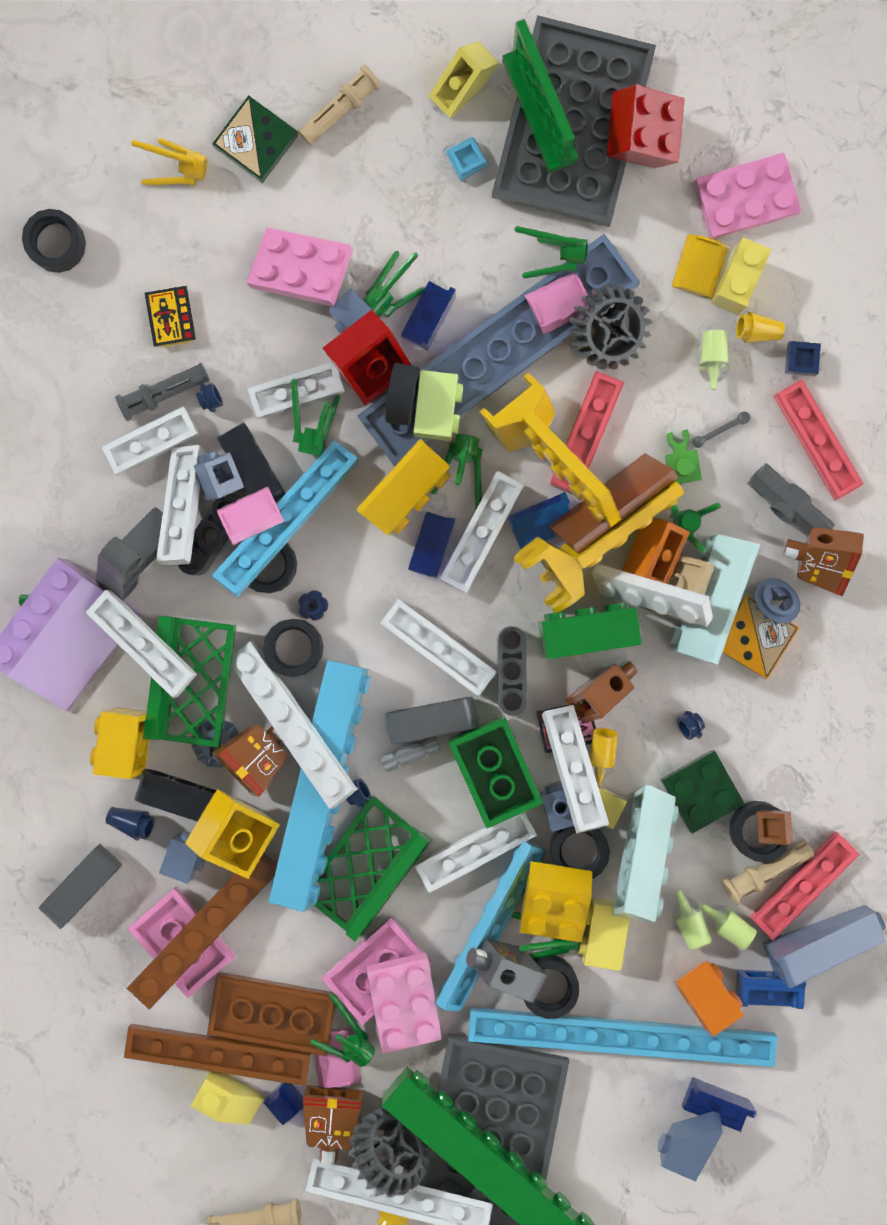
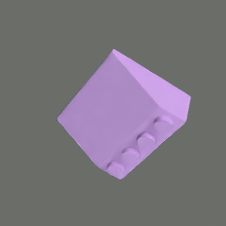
M57 558L1 632L0 671L51 703L68 711L118 646L86 613L106 589L70 560ZM125 603L138 617H140V613H138L135 609H133L131 606Z

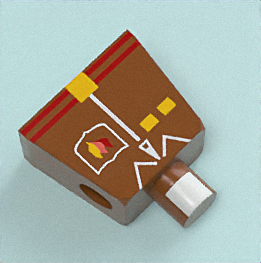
M814 527L810 530L805 543L788 539L783 551V557L798 560L797 577L800 580L843 596L862 556L864 534Z
M624 660L620 665L612 664L593 675L564 701L569 706L574 705L576 715L583 723L601 719L634 689V685L630 680L638 671L629 660ZM584 701H587L591 706L588 711L581 705Z
M260 725L249 726L212 753L251 795L257 797L264 792L288 757L287 753L279 746L282 739L274 727L271 726L265 731Z
M306 1086L303 1096L306 1143L309 1147L320 1148L319 1161L321 1163L335 1164L338 1161L339 1149H351V1144L348 1141L354 1135L352 1130L358 1122L364 1090Z

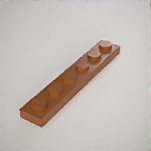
M264 852L249 879L235 873L132 981L127 990L150 1010L275 877L278 864Z
M130 1024L127 1032L124 1058L306 1086L311 1054L209 1035Z

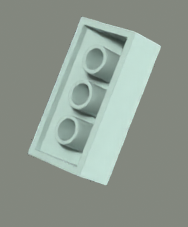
M716 534L711 536L710 540L706 539L703 545L706 547V551L704 553L700 552V556L704 557L703 561L715 565L705 595L709 596L713 618L707 627L697 623L693 625L681 621L679 626L673 628L669 643L673 644L671 651L705 663L718 665L760 545Z
M645 785L633 793L612 915L647 923L655 922L656 917H660L662 913L663 899L659 898L661 886H665L668 878V867H664L666 855L671 854L673 847V837L669 835L671 824H675L678 817V806H674L676 797L652 786Z

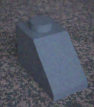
M713 1111L672 1123L667 1134L663 1133L658 1142L657 1150L660 1152L661 1167L696 1182L723 1133L720 1114Z

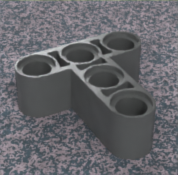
M157 507L152 509L122 540L118 537L112 538L98 555L97 583L106 590H111L122 601L137 586L139 575L157 557L163 512Z

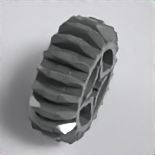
M605 284L602 287V291L598 288L591 289L592 298L586 295L581 297L584 303L583 307L577 305L574 307V310L579 313L578 317H572L569 320L570 323L576 325V328L571 329L568 333L572 337H577L571 345L575 349H580L577 354L582 359L587 358V364L591 366L597 364V367L602 370L606 369L607 366L615 370L618 369L619 363L623 366L629 365V356L634 359L639 358L636 351L638 347L641 349L647 348L642 339L643 337L651 336L650 332L645 331V326L650 325L652 322L650 319L644 318L650 310L648 307L641 306L644 300L640 296L634 297V290L629 288L624 290L623 286L618 284L613 288L611 285ZM615 302L613 308L610 307L605 314H597L601 308ZM627 317L629 318V328H628V330H627V328H626V320H627ZM602 321L609 323L618 333L610 331L607 328L608 326L604 325ZM592 324H593V326H594V328H595V334H594L593 339L591 338V325H592ZM623 340L616 348L606 351L608 347L611 348L615 341Z
M376 1108L369 1114L364 1115L359 1123L355 1125L352 1130L354 1135L348 1141L353 1146L348 1155L355 1158L351 1168H358L360 1174L357 1180L365 1179L367 1181L366 1190L375 1187L376 1196L386 1194L387 1198L395 1197L396 1195L403 1196L409 1190L417 1187L420 1179L426 1174L424 1168L430 1161L424 1155L427 1154L430 1148L424 1146L421 1139L385 1108ZM376 1130H383L384 1135L377 1137L375 1132ZM397 1166L403 1167L401 1174L394 1173Z

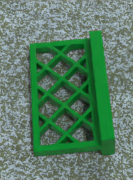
M526 20L517 21L515 24L513 51L502 55V62L550 174L578 162L579 157L573 145L575 137Z
M159 615L157 635L180 658L187 654L196 666L193 670L195 672L200 671L209 684L197 694L188 685L185 689L192 698L179 707L175 700L151 677L143 739H160L217 748L221 747L236 625ZM182 624L193 626L199 634V637L188 646L181 638ZM200 627H205V628H210V629H208V630L204 633ZM216 629L227 630L226 644L217 650L207 636ZM203 640L213 654L200 663L191 652V649ZM179 645H180V646L182 647V649H183V650L180 651V652H179ZM225 650L223 659L220 653H222ZM216 657L223 666L222 674L215 680H212L203 667ZM219 681H221L220 689L216 685ZM212 688L219 698L218 705L209 711L199 697ZM195 701L205 715L192 724L182 710ZM171 706H172V707L174 708V710H175V711L172 712V713H171ZM217 711L215 719L212 714ZM178 714L188 728L179 735L169 734V721ZM207 718L215 728L213 740L202 738L196 730V727ZM191 731V733L194 735V737L185 736V735H187V734Z
M372 796L328 855L324 871L325 873L327 870L328 877L321 878L323 875L319 874L317 883L329 882L331 899H318L314 906L346 931L345 935L354 942L363 936L433 839L424 832L421 833L383 802ZM373 806H376L383 812L385 825L369 827L367 814ZM389 817L397 824H390ZM363 821L364 828L357 829ZM403 827L412 835L404 845L393 846L391 828ZM386 829L388 847L372 849L370 831ZM365 832L367 850L351 852L349 839L353 833ZM345 846L346 853H340ZM401 849L394 858V850ZM389 851L390 865L388 868L375 871L373 853ZM368 854L370 871L354 874L352 856ZM347 857L349 874L333 876L331 863L335 858ZM382 874L376 883V875ZM370 875L371 891L368 894L357 895L355 877ZM349 878L352 896L336 898L334 880ZM357 899H364L363 902H362V903L360 904V906L358 907V900H357ZM352 900L354 914L347 922L338 915L337 902ZM331 903L332 909L329 908L326 904Z

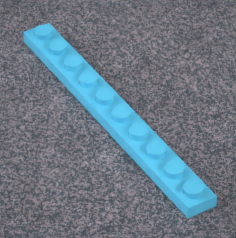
M470 1007L468 1042L775 1067L777 1035L774 1032L726 1028L713 1037L708 1035L703 1026L572 1015L545 1019L535 1015L533 1012Z

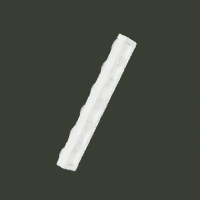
M249 641L232 656V668L328 808L333 809L357 790L356 786L276 671L269 666L258 645L255 642Z
M313 1159L306 1192L433 1225H489L493 1208L491 1203L420 1185L409 1190L403 1196L396 1195L387 1198L386 1194L376 1196L375 1187L366 1190L367 1181L365 1179L357 1180L360 1174L359 1170L337 1164H323L319 1160Z

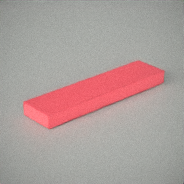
M598 371L593 376L565 444L588 469L624 384L623 381ZM553 473L549 485L572 494L568 488L570 485L565 478L560 481Z
M802 379L773 396L834 501L864 485Z
M835 831L813 852L814 857L803 862L749 916L773 941L860 855L838 832Z

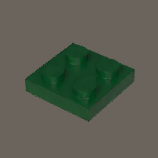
M715 750L705 753L660 779L667 793L676 797L675 806H678V813L691 834L745 805Z

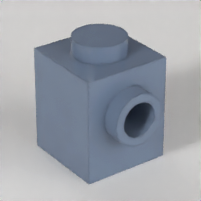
M350 288L335 302L334 307L331 306L328 310L331 317L337 322L334 327L341 334L368 313L371 308Z
M558 781L546 785L545 790L539 793L544 803L543 807L551 832L574 826L562 782Z
M177 833L171 838L159 874L188 884L194 878L196 871L203 869L206 860L199 857L185 844L191 833Z

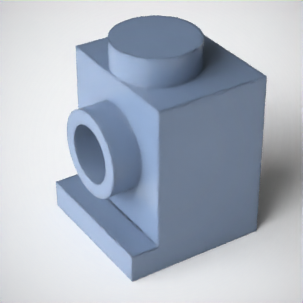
M217 450L199 457L201 463L194 465L205 493L203 495L205 501L219 499L244 487L230 452L218 455Z

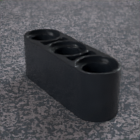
M243 422L218 436L217 439L224 452H230L248 494H253L268 487L277 504L286 493L247 425Z
M223 496L213 502L194 531L192 554L197 553L199 555L200 565L195 570H191L188 564L178 565L183 573L200 576L210 568L229 540L217 510L227 503L237 501L230 496ZM210 528H215L218 533V538L213 544H207L204 539L205 532Z
M144 769L134 799L139 803L198 822L216 790L157 770Z

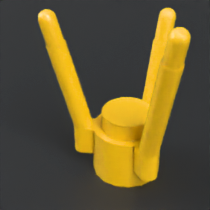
M158 138L157 142L176 152L137 140L131 141V145L178 160V172L184 174V177L142 179L141 183L143 185L188 184L195 186L196 180H204L207 170V156L202 155V153L191 151L163 138Z

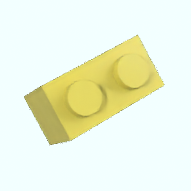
M743 237L734 248L711 304L739 315L747 307L772 249Z
M591 898L586 920L585 936L582 937L581 943L579 942L577 954L581 955L582 961L586 966L621 971L630 919L612 915L614 901Z

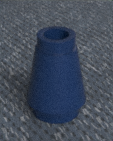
M111 807L106 816V824L111 825L136 841L140 839L147 840L155 823V818L150 816L148 811Z

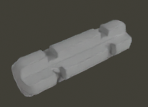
M430 737L425 739L424 743L420 744V742L397 750L395 754L391 752L383 755L381 761L384 769L389 772L397 769L398 765L405 766L425 758L427 754L431 756L439 753L440 745L436 737Z

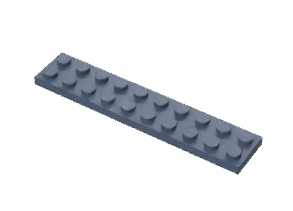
M605 234L588 245L586 264H578L577 271H562L548 274L420 369V371L458 374V383L464 385L462 403L455 402L454 414L460 415V417L465 415L570 337L568 332L576 328L575 324L569 322L543 335L524 295L572 272H575L578 278H580L590 298H592L591 289L598 288L602 291V287L605 284L611 285L612 288L616 284L622 285L624 290L627 288L634 290L640 285L641 282ZM615 302L604 306L597 312V314H602L604 311H606L608 308L614 305ZM419 381L410 426L392 424L385 421L388 393L357 415L393 466L397 465L420 439L425 443L431 440L414 437Z

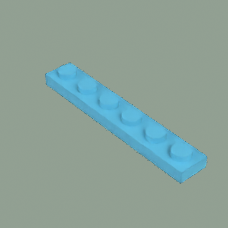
M334 440L276 504L284 522L243 540L212 574L213 579L238 598L358 464V458Z
M523 840L521 845L515 850L513 860L506 873L499 879L498 888L492 899L485 905L484 913L478 925L471 931L465 949L457 957L452 973L441 986L440 995L435 1003L443 1010L461 1011L480 976L474 968L467 966V954L471 948L480 949L486 939L499 941L525 893L530 862L541 863L547 852L541 846Z

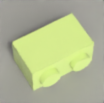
M420 371L414 437L451 441L452 433L458 434L460 415L454 414L455 402L462 403L464 385L458 383V374Z

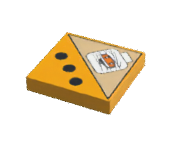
M745 595L738 606L722 653L764 679H768L800 627L792 622L774 625L771 619L764 620V614L760 610H755L757 606L756 601L750 596Z

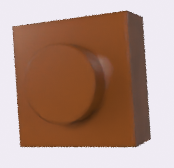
M761 810L756 812L759 843L778 845L793 843L791 811Z

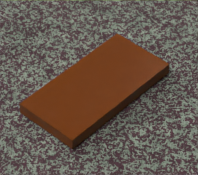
M644 453L603 484L610 491L621 518L613 527H610L604 519L600 522L597 521L588 510L589 504L584 499L549 525V528L556 537L579 554L676 481L678 476L674 469Z
M218 972L207 1035L327 1057L328 1052L312 1046L310 1041L315 1039L330 1045L336 1008L329 997L330 993L333 992Z

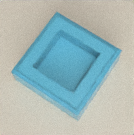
M474 137L446 150V155L460 181L487 167V162Z

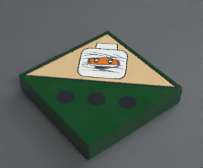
M248 95L212 145L216 150L263 184L296 140L298 132Z

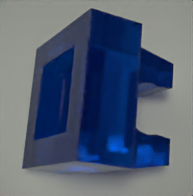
M281 1083L264 1098L263 1103L276 1119L284 1125L303 1109V1096L293 1084Z

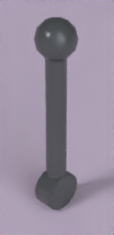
M745 411L741 412L736 419L702 437L696 436L693 439V445L701 448L711 438L738 424L748 423L750 421V414Z

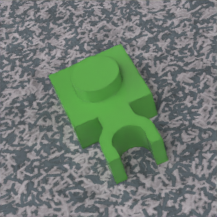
M688 429L681 431L683 437L681 443H676L673 440L672 432L667 433V443L673 449V454L666 455L665 462L667 466L676 472L678 478L675 482L685 484L702 480L697 449L687 450V443L689 442Z

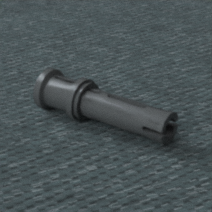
M199 363L197 366L151 386L142 384L138 390L123 397L117 395L115 399L126 421H130L132 416L147 409L155 410L158 407L157 403L206 381L208 382L210 379L203 364Z

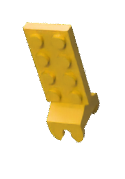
M526 373L522 377L529 388L495 416H492L485 408L479 411L480 415L488 423L486 425L487 428L508 452L531 446L540 460L543 461L546 458L551 463L549 467L560 481L564 478L570 484L568 488L579 501L583 498L589 504L588 510L597 521L600 522L604 519L610 527H613L621 520L610 491L549 428L556 413L545 388L531 374Z
M674 481L579 554L565 543L557 547L537 537L523 547L514 556V560L517 564L520 563L523 569L530 568L538 562L542 563L546 571L540 575L541 581L546 583L553 579L558 586L545 598L544 603L547 607L553 605L551 609L554 613L560 612L585 595L582 568L592 567L599 563L604 553L611 548L614 549L623 545L628 540V535L636 529L640 530L652 523L653 517L659 512L671 509L673 505L678 503V498L685 494L680 484Z

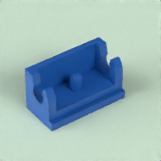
M737 970L736 994L743 1004L742 1007L765 1005L790 1006L796 1009L804 1008L806 981L795 987L788 988L774 971Z

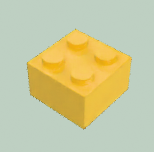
M115 707L101 711L94 724V733L98 735L97 745L93 747L90 755V765L94 766L93 775L132 779L143 773V770L146 769L150 739H143L146 719L145 710Z
M217 789L185 844L202 859L249 879L280 824L263 811Z
M531 861L522 903L520 933L581 943L592 898V871Z

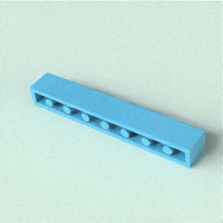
M327 660L312 724L348 775L349 766L345 765L348 754H352L355 748L356 736H353L355 724H359L363 716L364 707L360 706L362 695L367 694L369 690L371 676H367L369 670L367 668ZM302 768L296 786L269 903L305 912L312 905L316 904L319 897L320 887L316 885L319 874L323 875L326 868L327 857L324 856L326 844L330 845L333 839L335 827L331 826L333 815L338 814L341 803L337 807L329 809Z

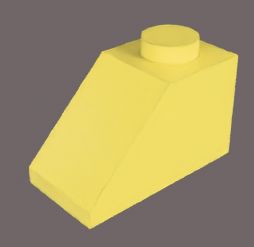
M479 41L460 47L429 97L451 118L485 86L500 63Z
M210 1071L196 1094L191 1107L217 1122L249 1125L265 1096L228 1074Z

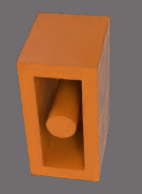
M653 517L651 524L638 531L622 571L668 584L690 532L671 522Z
M702 961L673 981V983L708 1035L714 1037L744 1016L740 1009L743 1004L733 990L727 991L721 982L725 978L719 968L714 963L710 965L708 961Z

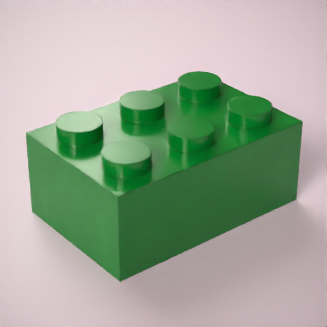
M627 602L604 605L605 611L596 612V607L575 609V616L565 617V612L544 614V620L538 621L543 658L554 659L642 645L636 607H628Z
M504 715L448 739V744L486 829L544 804Z

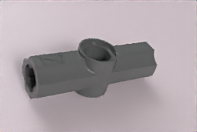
M765 463L747 482L758 495L771 505L770 509L777 517L787 524H793L806 537H808L810 530L814 527L833 529L835 526L832 520L811 503V497L802 488L787 482L769 464Z

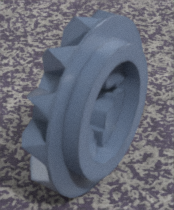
M769 578L756 586L752 599L757 603L755 610H760L764 614V620L771 619L774 625L779 623L788 624L798 616L800 600L795 590L789 584L780 579ZM771 599H773L774 601L783 600V602L779 606L776 604H770Z
M208 720L202 723L197 731L202 738L213 739L215 728ZM224 720L221 743L223 744L239 734L237 728ZM192 745L197 760L206 764L207 767H224L212 755V747Z

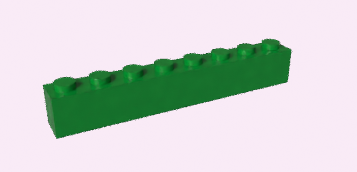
M407 1066L384 1092L381 1105L519 1225H595L587 1214L576 1212L565 1195L561 1192L554 1193L547 1187L546 1180L536 1171L531 1173L526 1169L522 1159L516 1153L505 1151L494 1134L489 1131L483 1132L476 1126L477 1122L468 1112L464 1110L460 1112L455 1108L453 1101L445 1092L441 1090L437 1092L429 1085L427 1077L420 1071L415 1070L414 1072Z

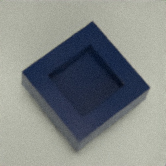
M788 342L785 374L818 375L821 343Z

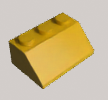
M420 439L356 510L386 535H391L393 532L398 535L410 523L407 517L415 509L417 512H420L431 500L427 495L436 486L440 490L451 478L448 472L452 467Z

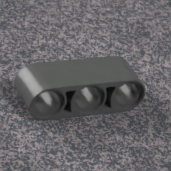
M513 626L503 628L497 637L498 705L502 712L509 716L521 714L526 708L527 703L526 638L521 629ZM509 631H515L520 638L518 646L512 649L505 647L503 644V636ZM509 662H516L520 667V673L514 679H508L503 674V668ZM509 693H516L520 696V704L515 709H507L504 706V698Z
M472 696L392 711L385 714L391 744L440 736L478 727Z
M100 843L46 898L38 909L59 929H62L123 864Z

